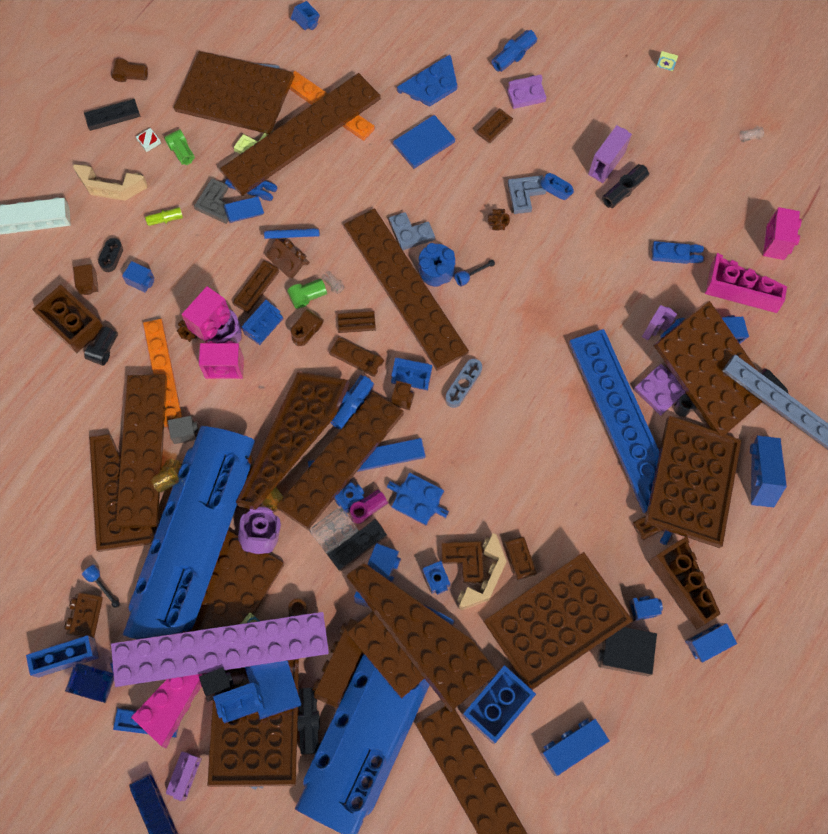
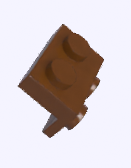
M277 238L265 256L289 279H293L301 267L308 265L310 262L302 251L296 250L293 247L294 244L289 239Z

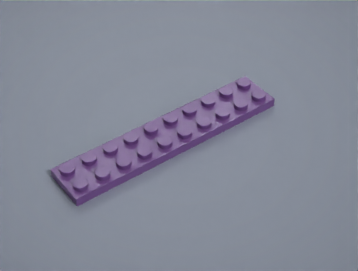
M323 612L111 644L115 687L209 673L222 667L224 670L329 654Z

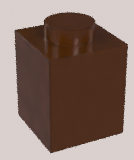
M92 264L73 267L75 288L80 295H90L93 292H99L97 273Z

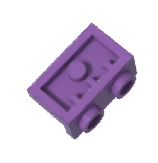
M532 75L528 78L515 79L509 82L507 93L513 109L546 102L547 97L541 84L542 75Z
M660 305L642 337L649 340L651 335L656 336L659 329L666 331L677 314L671 308Z
M181 752L166 794L173 796L174 799L179 801H186L202 758Z

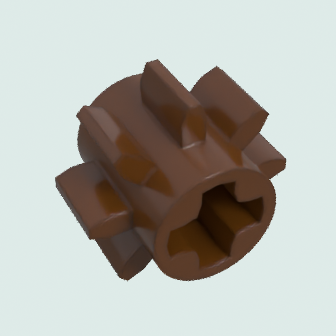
M493 209V212L488 216V225L493 226L492 230L495 231L505 230V227L510 223L509 214L505 213V209Z
M184 320L178 323L180 328L176 331L181 339L190 342L198 338V336L188 330Z

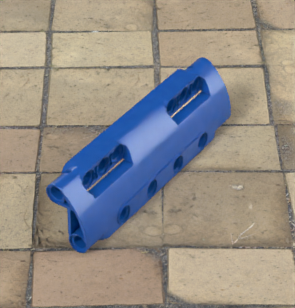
M200 426L193 447L186 452L129 604L130 616L122 634L123 636L138 640L179 634L183 631H190L193 628L235 512L236 501L250 469V463L246 458L250 456L255 442L254 439L224 429ZM226 455L225 460H224V463H223L222 468H221V471H220V474H219V476H218L217 482H216V484H215L213 493H212V495H211L209 504L207 505V502H208V500H209V497H210L211 491H212V489H213L215 480H216V478H217L219 469H220V467H221L223 458H224V456ZM183 569H185L184 572H183L182 578H181V580H180L178 589H177V591H176L174 600H173V602H172L170 611H169V613H168L166 622H164L165 617H166L167 612H168V609H169V606H170V604H171L173 595H174V593H175L176 587H177V585H178L180 576H181V574H182Z
M426 606L428 609L433 611L435 614H437L453 626L455 622L454 620ZM363 654L304 777L303 785L305 788L296 804L295 810L341 834H358L363 824V819L375 807L430 686L428 682L423 679L401 699ZM369 749H370L371 751H370V753H369V755H368V757H367V759H366V761H365V763H364V766H363V768H362V770H361V772H360V774H359V776H358V779H357V781H356V783H355V785H354V787H353V789H352V791H351V794H350V796H349V798H348L346 804L344 805V803H345V801H346V799H347V797H348V794H349V792H350V790H351V788H352V786H353V784H354V782H355V779H356V777H357V775H358V773H359V771H360V769H361V766H362V764H363V762H364V760H365V758H366V756H367V754H368V751H369ZM382 759L381 765L377 767L379 760ZM372 779V785L368 788V783ZM361 800H363V804L361 808H359V803Z

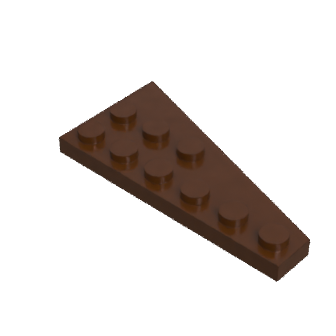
M109 434L89 437L96 551L103 552L152 544L155 534L151 527L116 526L121 458Z

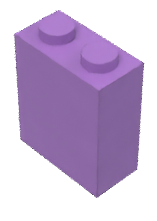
M616 125L594 155L588 175L604 183L624 156L632 134Z

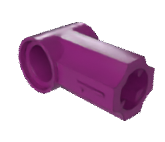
M378 489L360 502L353 503L350 508L351 520L356 524L363 523L369 516L388 504L386 497ZM357 509H361L364 512V514L362 516H356L353 512Z

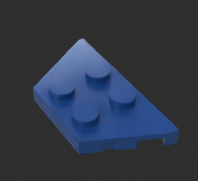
M449 54L397 86V92L400 94L404 92L410 95L411 99L421 101L430 107L456 91L458 85L451 55Z

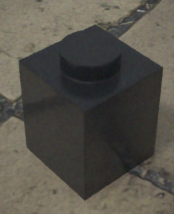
M223 667L199 676L207 702L214 700L213 696L230 691V685L234 684L230 672L225 673Z

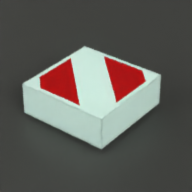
M151 128L136 136L137 141L146 152L161 144L160 139Z

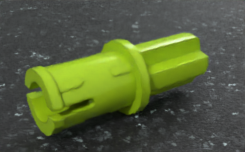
M178 207L166 211L162 210L161 213L146 216L145 219L147 225L151 226L163 222L167 224V222L183 219L181 209Z

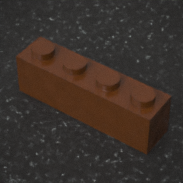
M352 618L349 619L347 624L344 623L339 633L342 636L339 642H334L331 649L333 655L330 661H325L322 668L324 674L321 679L318 678L313 687L315 699L335 708H338L363 654L347 634L359 623V621Z

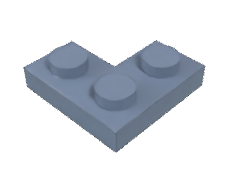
M543 175L508 180L514 214L531 212L530 196L546 194V190L540 184Z
M406 212L389 217L390 225L402 250L435 240V235L429 221L412 227Z

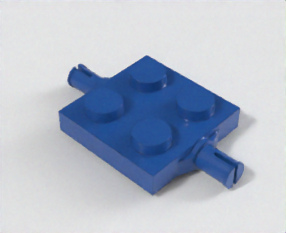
M409 473L401 486L392 481L387 485L388 489L397 493L391 508L427 526L430 518L435 513L444 518L449 513L448 510L439 506L444 490Z

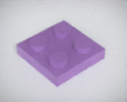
M662 364L655 368L634 388V391L660 416L678 401L680 396L686 393L676 377Z

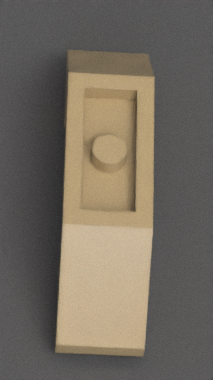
M74 164L73 166L77 176L90 195L125 201L147 189L148 186L144 176L138 173H126L123 185H120L118 183L111 184L95 180L96 175L92 167L88 165Z
M494 533L491 538H486L482 546L485 549L483 555L497 561V563L493 562L488 573L492 575L489 581L484 580L480 589L483 594L469 587L466 592L461 591L457 600L460 603L458 608L460 610L489 601L507 562L498 537Z

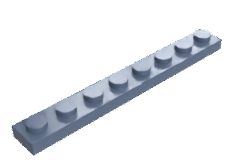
M737 355L731 357L722 370L725 374L828 449L827 422Z

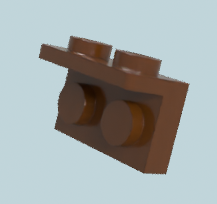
M77 593L75 597H71L69 609H72L71 615L66 618L64 629L67 630L66 635L95 637L103 597L84 593Z

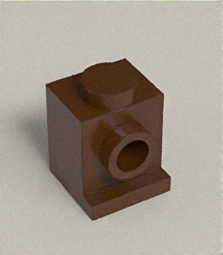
M396 381L391 398L392 404L399 408L410 410L415 392L411 391V384Z

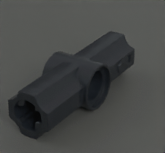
M638 164L627 175H623L619 182L603 195L604 205L613 209L624 198L629 197L632 191L649 176L648 168L643 164Z
M313 688L298 689L301 702L297 722L298 731H300V754H316L319 748L318 730H320L319 710L317 711L318 700L314 698L315 691H313Z

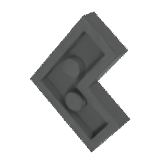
M212 178L194 205L195 210L227 224L229 220L224 205L228 203L221 200L228 191V185Z

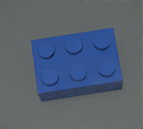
M504 665L462 716L492 744H495L535 697L536 693Z

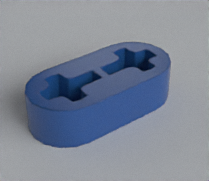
M552 173L546 174L541 179L540 184L542 188L562 200H567L574 192L570 183Z

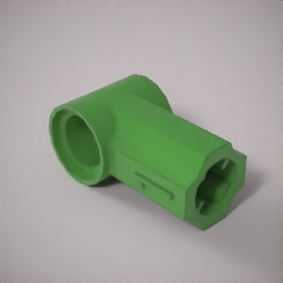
M181 129L164 137L171 151H174L181 165L192 163L195 157Z
M321 278L305 285H293L287 291L294 307L297 309L303 308L311 300L327 294Z

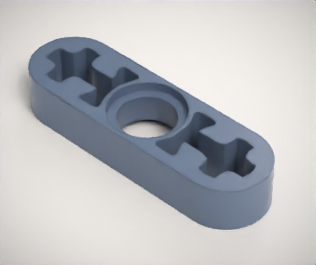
M469 360L447 391L445 402L449 407L456 408L460 406L482 372V363L479 360ZM476 365L477 370H474L471 376H469L471 367ZM461 379H466L469 382V386L463 388L458 382ZM458 390L459 393L457 396V400H454L453 402L450 401V396L453 397L456 394V391Z

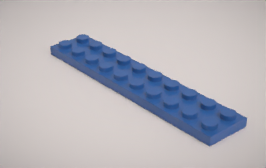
M602 329L569 341V345L642 512L643 514L647 513L660 451L605 330Z

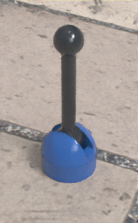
M489 260L487 264L469 273L466 271L455 273L454 277L460 287L466 285L471 275L489 266L493 267L495 261Z
M94 564L88 567L82 573V576L88 582H96L112 602V607L117 608L120 602L113 598L99 580L100 571Z

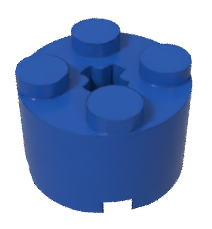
M428 244L419 255L418 272L421 279L427 285L434 287L450 282L455 270L454 251L442 244Z

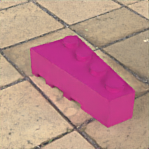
M716 254L710 267L705 294L778 313L785 302L787 286L767 276L761 277L750 268L747 270L738 266V262L734 260L730 262L722 258L723 255Z
M207 673L167 679L131 718L161 747L166 749L182 718L189 710L194 697L202 687L199 676Z

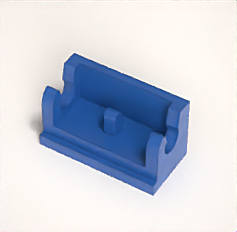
M265 300L243 324L242 330L247 337L261 345L283 320V316L279 314L280 311L275 306Z
M395 357L391 383L396 384V381L411 384L412 388L428 391L432 365Z
M721 622L685 640L694 658L699 659L702 663L737 644L728 624Z
M254 682L213 696L218 716L222 718L224 723L265 709L260 686Z

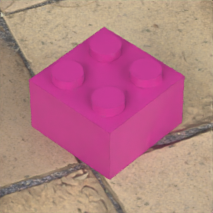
M781 207L776 209L766 225L763 256L785 260L788 254L792 253L794 246H797L800 240V235H798L802 219L799 218L800 211Z
M208 286L182 313L188 330L204 342L212 339L217 334L220 326L228 322L231 315L225 298Z
M213 341L200 343L199 367L205 379H243L244 356L239 343L232 341L225 343Z

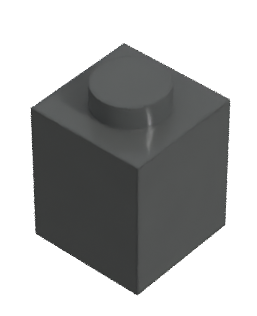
M191 416L168 420L170 438L174 444L196 439L199 427L197 421L194 422Z

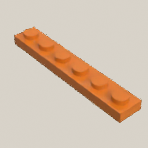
M293 72L295 77L289 90L311 105L328 94L298 72ZM360 115L343 125L345 129L363 141L375 130V126Z
M162 319L144 322L143 325L153 375L167 376L164 427L167 428L169 427L168 420L182 418V412Z

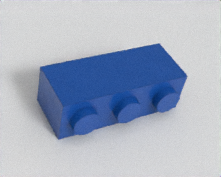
M84 636L27 654L26 658L30 676L39 678L99 659L95 638Z
M586 718L578 724L579 729L574 732L570 729L561 735L562 740L556 744L554 741H551L543 747L545 751L540 754L554 776L560 775L610 741L596 719L590 721L589 718Z

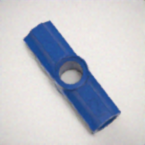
M526 30L516 40H509L503 51L492 59L491 63L494 69L502 72L514 61L519 62L525 55V52L537 42L535 33L532 30Z
M360 375L350 391L347 390L336 416L330 422L335 428L341 430L364 403V399L374 387V383L368 377Z

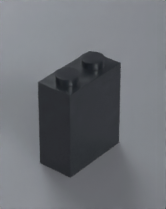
M623 627L603 641L602 649L598 650L597 661L600 662L599 667L647 677L653 675L657 633Z

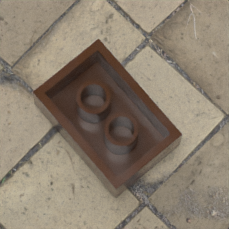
M61 284L32 309L38 318L76 354L95 338L103 327L100 320Z

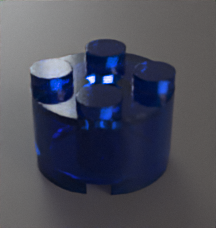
M76 663L65 692L106 703L114 682V673L100 669L95 670L94 667Z

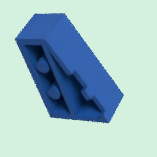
M757 436L754 443L750 445V454H752L751 505L774 508L787 487L781 438Z
M376 543L367 565L393 583L394 577L391 576L394 569H398L401 558L398 557L399 551ZM356 591L354 595L355 603L370 608Z

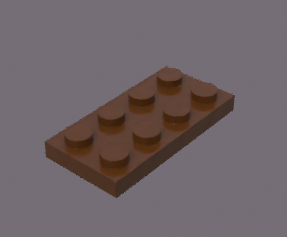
M373 611L347 632L349 637L401 699L425 679Z

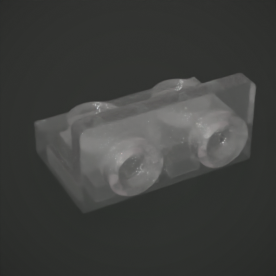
M341 506L309 529L311 535L321 545L326 554L359 531Z

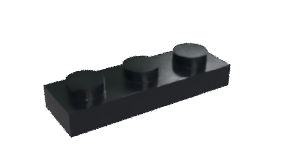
M135 99L84 113L89 131L141 117Z
M374 519L328 553L327 556L340 572L375 546L376 543L387 537V534L376 519Z

